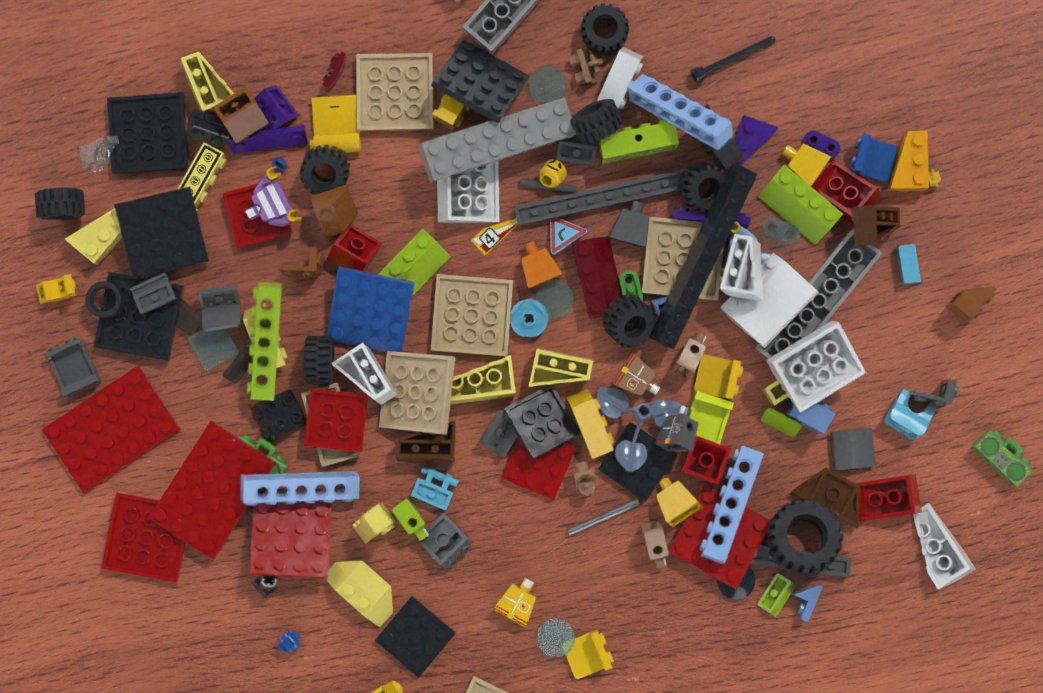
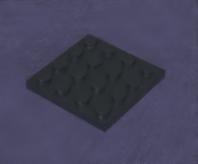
M463 39L434 78L431 86L499 123L530 76Z
M183 92L107 98L112 174L189 169Z
M190 186L114 204L133 279L209 262Z
M108 272L107 282L117 285L122 290L125 303L121 312L113 318L105 319L99 317L94 347L170 361L184 286L171 283L177 299L142 315L139 312L130 288L150 279H133V276ZM105 289L101 311H109L115 306L116 296L110 289Z

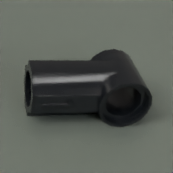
M259 576L252 584L264 598L277 588L278 577Z

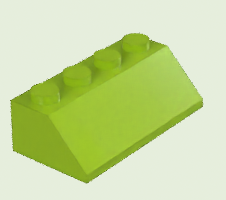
M785 164L757 196L814 245L825 236L843 215L841 211Z
M422 228L378 275L415 282L413 297L451 256Z

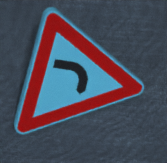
M560 218L550 219L552 255L557 254L571 245L572 242L585 236L587 230Z

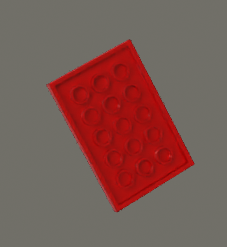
M136 366L41 430L81 491L86 493L181 429L140 366Z
M210 420L148 518L214 560L249 506L241 500V475L269 474L276 461L213 420Z

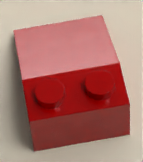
M834 159L811 186L843 213L842 217L853 223V207L873 206L881 199L876 186Z
M916 474L855 483L860 486V522L922 512Z

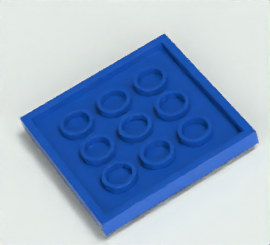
M339 267L327 336H331L333 341L355 346L364 343L370 349L384 352H403L415 282Z

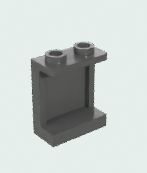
M76 337L65 341L66 345L61 347L56 345L49 348L48 353L44 354L45 358L49 360L61 386L59 390L63 397H68L102 381L83 339H77Z

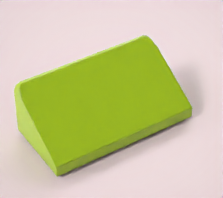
M770 407L765 409L760 419L767 425L791 437H795L803 426L801 423Z
M777 572L756 605L777 617L796 588V584Z

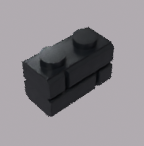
M196 109L190 115L186 136L192 137L196 141L209 143L213 147L223 148L229 140L230 134L219 117Z

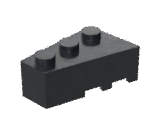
M708 104L704 106L708 110L711 109ZM732 137L719 150L699 140L703 144L701 147L707 155L711 154L714 158V164L722 168L724 172L730 169L732 163L738 164L744 159L743 152Z

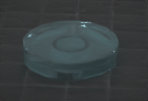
M552 66L540 67L531 75L529 81V90L532 97L542 104L561 99L567 87L565 76L560 70Z
M550 280L542 284L536 294V300L546 307L550 318H560L566 315L571 310L574 302L571 288L559 280Z
M559 618L549 619L539 627L537 644L544 654L551 657H562L572 650L575 643V633L568 622Z

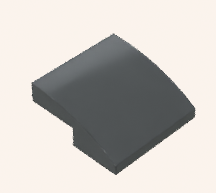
M577 134L571 138L559 141L556 160L594 166L598 141L583 144L580 142Z
M872 428L831 432L835 470L876 466Z

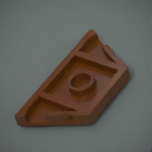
M825 467L792 490L791 493L802 499H810V502L820 501V505L823 507L827 505L831 508L829 510L831 514L836 513L840 520L858 529L859 485Z

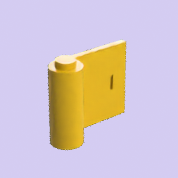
M357 95L311 98L314 136L313 140H310V149L313 148L315 150L316 146L321 145V148L324 145H329L328 148L332 149V146L337 147L336 151L338 152L339 150L343 153L361 152L360 131H357Z

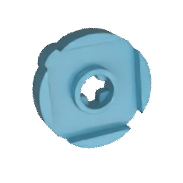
M532 298L518 302L512 308L510 314V323L513 330L522 337L538 336L548 325L549 314L546 307L541 302ZM526 313L528 315L532 314L534 316L533 323L531 321H529L528 323L525 321L527 318L525 316Z

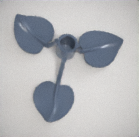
M599 387L597 392V400L601 407L600 411L606 417L617 419L621 412L623 414L634 413L633 418L638 423L633 440L632 442L628 440L620 442L615 449V457L626 471L633 472L638 470L647 458L645 445L636 443L642 423L647 422L650 417L651 419L654 418V423L657 427L662 428L668 415H678L683 405L675 401L660 399L652 402L650 406L642 403L637 408L633 407L632 409L625 410L629 406V398L624 391L616 388Z

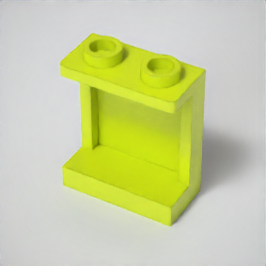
M696 391L690 408L692 409L690 418L698 423L696 436L721 444L730 410H732L734 403Z

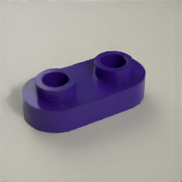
M810 131L803 138V144L829 155L830 159L835 158L840 152V145L836 140L817 131ZM815 137L817 142L811 143L810 138ZM828 145H832L834 151H829L827 149Z

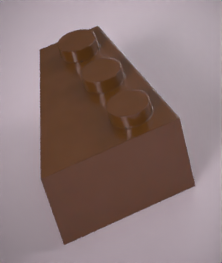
M876 205L853 207L854 246L876 245L879 239H884L886 234H891L900 227V208Z
M455 421L448 423L447 435L416 432L397 438V461L455 462Z

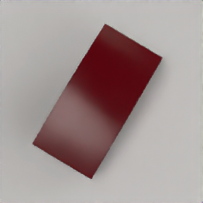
M343 51L340 54L336 53L331 58L330 67L334 71L327 73L323 78L324 82L322 85L328 92L338 82L344 70L347 56Z

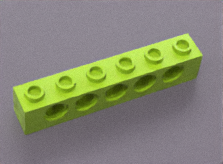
M258 282V288L254 287L253 299H257V307L253 306L252 318H256L255 325H251V337L255 338L254 344H250V356H253V363H249L248 374L252 375V382H248L247 393H251L252 400L274 401L282 283ZM263 300H270L272 305L270 307H263L261 302ZM262 319H268L270 320L271 324L269 326H263L260 324V321ZM267 338L270 342L267 345H262L259 343V340ZM264 356L268 359V362L261 364L258 362V358ZM260 375H263L267 378V380L265 382H259L256 378Z

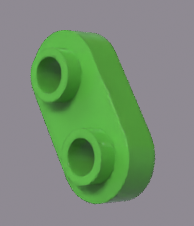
M632 270L624 271L619 277L622 295L630 296L631 294L643 301L638 275ZM631 277L632 283H626L625 278Z

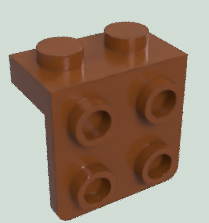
M309 247V267L278 266V270L286 277H297V274H302L304 277H316V274H321V266H324L325 256L318 248Z

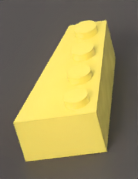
M511 355L464 374L454 376L450 404L515 397Z

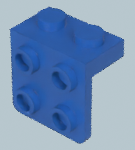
M863 133L857 138L855 143L857 151L856 155H853L851 158V171L857 175L887 182L892 170L897 146L871 139L870 134Z

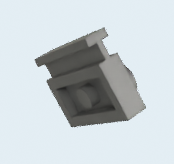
M166 273L130 288L139 312L142 315L177 299Z

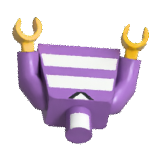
M274 166L267 170V174L260 180L254 190V195L251 198L255 206L245 211L250 220L261 216L263 222L272 226L283 227L293 221H300L302 218H296L295 214L299 209H292L277 179L274 180L281 176V173L274 174V169L276 168Z

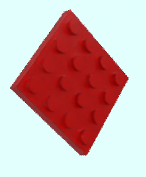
M704 484L696 498L703 507L685 519L668 553L736 590L767 533L771 520L745 507L725 563L721 564L702 557L703 551L700 550L702 541L708 538L707 527L710 521L714 522L716 516L713 514L716 503L720 504L722 499L719 496L720 492ZM732 499L726 500V506L729 509L736 507ZM722 517L719 519L721 526H729L727 518ZM718 535L713 536V543L722 545V538Z
M116 492L101 569L176 583L179 581L186 542L148 518L159 500Z
M296 501L295 504L277 502V504L268 505L263 502L253 505L249 575L328 579L331 503Z

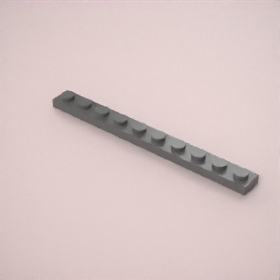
M688 169L514 206L518 226L679 191L678 185H681V182H678L679 177L682 178L683 174L681 173ZM704 180L700 183L699 186H702V185L705 184V183H704Z

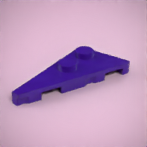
M743 115L734 141L743 152L744 159L736 165H741L777 131L778 127Z

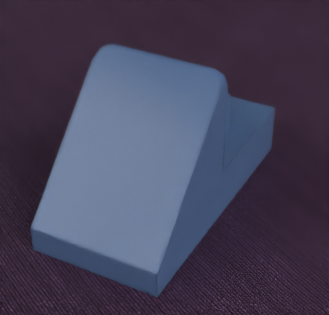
M815 584L792 593V595L805 600L804 603L800 604L797 611L799 619L806 622L809 621L823 586Z

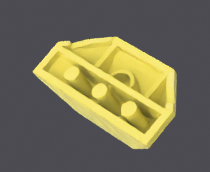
M364 561L335 562L329 569L326 581L336 592L374 624L381 627L393 614L391 585Z

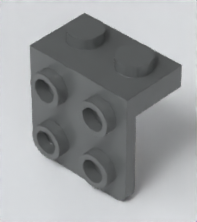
M236 284L198 290V297L202 307V329L204 332L234 328L241 325V301Z
M951 379L942 380L939 396L910 391L911 400L921 403L931 401L930 404L933 406L945 407L946 404H952L953 397L957 395V381Z

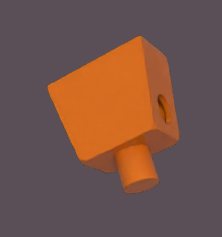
M534 241L524 245L527 256L521 258L528 290L562 276L561 270L546 248L538 251Z

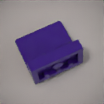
M277 85L264 88L254 98L269 123L258 131L278 129L283 123L292 121L299 116Z

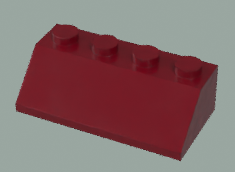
M609 236L572 242L588 318L603 316L606 314V308L611 306L610 303L612 301L615 302L616 298L623 297Z

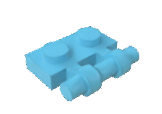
M423 465L421 473L427 475L426 480L418 478L410 496L447 510L453 492L447 490L448 485L456 487L459 480L452 478V475L448 473L445 475L436 471L437 469L434 467L429 468ZM435 478L442 481V486L439 487L432 484V479Z

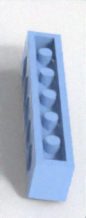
M642 74L628 87L631 102L717 150L733 136L732 122L727 118L715 114L712 110L704 108L695 101L693 102L683 94L677 93L668 86L657 82L652 77Z
M743 445L740 450H735L732 458L735 461L733 468L729 467L726 478L729 479L727 486H722L719 494L722 497L720 504L716 503L713 514L716 515L714 522H709L706 530L709 533L707 540L703 539L700 550L703 551L702 557L721 564L725 563L764 453ZM739 464H746L749 468L748 472H741ZM735 481L740 482L742 490H734L732 483ZM732 499L736 507L729 509L726 506V500ZM722 517L727 518L729 526H721L719 519ZM713 536H720L723 540L722 545L714 544Z
M356 471L241 475V500L246 505L251 506L263 502L268 505H274L277 502L295 504L296 501L315 503V500L334 502L340 499L345 502H351L354 499H359L360 476ZM343 484L341 490H334L336 485ZM318 485H324L321 491H315ZM280 486L286 487L284 492H276ZM298 486H305L302 492H296ZM260 487H266V491L264 493H257V490Z

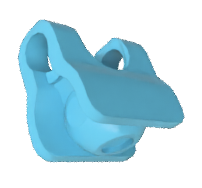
M903 389L898 393L886 413L884 423L914 440L925 433L936 411V407L928 404L922 409L921 413L912 412L908 407L910 392Z

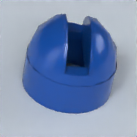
M276 158L272 162V167L276 166L274 169L276 173H284L287 170L288 165L283 158ZM278 161L284 167L281 169L275 162Z

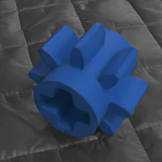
M289 630L278 638L281 643L278 645V648L283 653L288 651L291 654L301 645L298 641L301 636L296 631L293 633Z

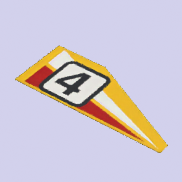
M517 219L483 228L471 242L486 255L518 225Z

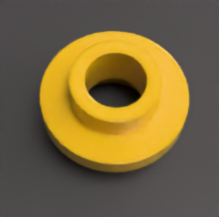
M934 168L929 172L931 187H939L938 183L942 182L939 171L935 172Z

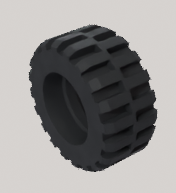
M806 498L803 501L799 499L793 500L790 504L787 503L778 510L769 523L770 525L766 533L768 536L766 544L770 547L769 554L771 557H775V563L778 566L780 564L784 566L783 570L786 572L793 571L794 575L798 576L801 574L811 576L813 573H820L837 558L838 553L842 549L843 545L841 542L844 540V534L841 533L842 524L837 522L838 516L836 513L831 514L829 512L831 508L827 505L825 507L821 506L820 501L810 502V499ZM807 521L819 530L822 544L817 552L803 554L796 551L790 545L787 531L792 523Z

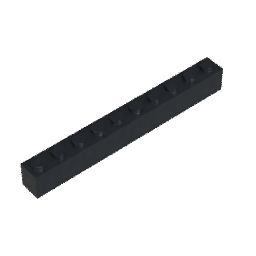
M732 163L654 325L655 329L651 332V339L673 350L675 349L758 174L743 166Z

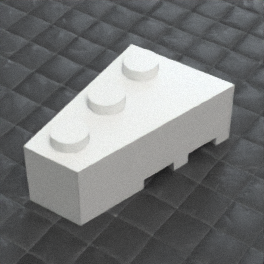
M622 47L618 52L597 101L613 99L618 110L619 108L623 110L627 101L624 97L628 87L634 82L635 73L639 74L643 66L641 63L643 56Z
M734 234L720 290L728 296L763 301L760 243L752 236Z
M361 343L332 363L335 368L381 405L397 395L371 349L364 343Z

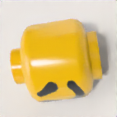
M554 159L547 161L538 172L540 182L549 188L559 186L567 175L565 166L560 161Z

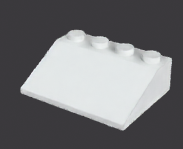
M498 161L437 181L438 222H499Z
M774 252L761 265L763 301L731 296L720 307L732 322L764 348L819 293Z
M830 321L766 360L776 379L799 412L804 411L866 373L839 322Z

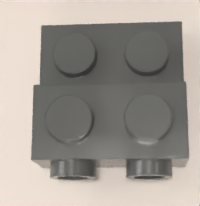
M445 513L426 529L429 534L421 541L417 538V541L444 569L453 567L457 563L456 558L461 553L466 554L471 549L470 544L472 543L470 538Z

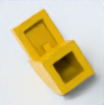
M71 274L63 275L55 280L43 281L36 285L40 304L75 296L76 285Z

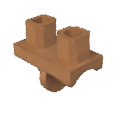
M578 49L576 54L569 57L572 67L580 65L582 67V72L575 74L576 83H597L595 74L600 72L598 66L603 64L602 59L596 60L595 54L589 55L588 50Z
M586 461L575 464L577 473L574 474L577 489L585 496L593 494L595 491L593 469L588 470Z

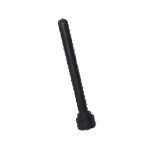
M770 36L705 68L696 67L691 69V75L695 83L698 84L704 81L708 74L773 44L776 38Z

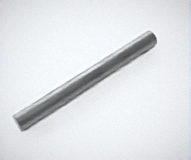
M636 498L568 528L567 531L572 536L640 506V503Z

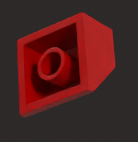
M350 224L334 242L326 260L338 267L365 272L382 243Z
M696 436L693 450L687 451L680 472L708 483L719 485L731 448Z

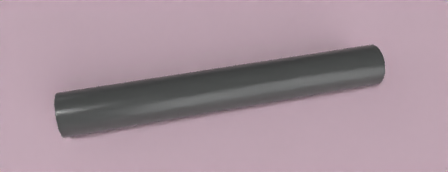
M522 178L520 180V186L572 194L577 192V186L560 184L555 188H549L540 181Z

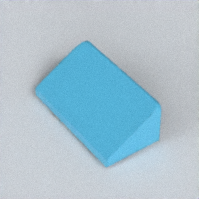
M915 244L897 246L896 252L902 285L921 282Z

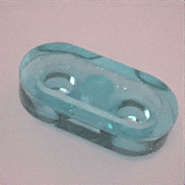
M773 217L766 219L762 224L763 233L772 239L785 244H793L799 239V230L792 224ZM768 225H773L775 227L774 231H770ZM786 232H791L792 238H787Z

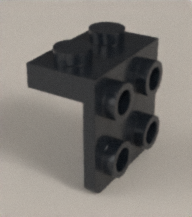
M291 390L275 395L274 401L264 400L251 408L252 417L257 421L262 437L268 442L306 423V419Z

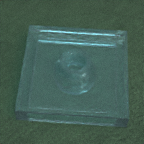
M227 328L207 332L201 330L188 337L206 372L240 354Z

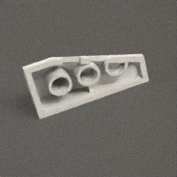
M930 503L921 508V513H915L913 517L918 536L920 537L927 572L937 589H941L962 579L976 569L965 551Z

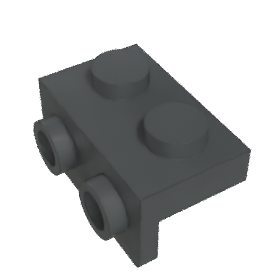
M498 410L479 442L500 456L505 457L516 440L517 434L503 411Z

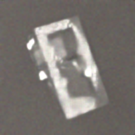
M103 136L77 147L82 169H91V172L102 170V166L109 164L110 152L119 144L118 136Z

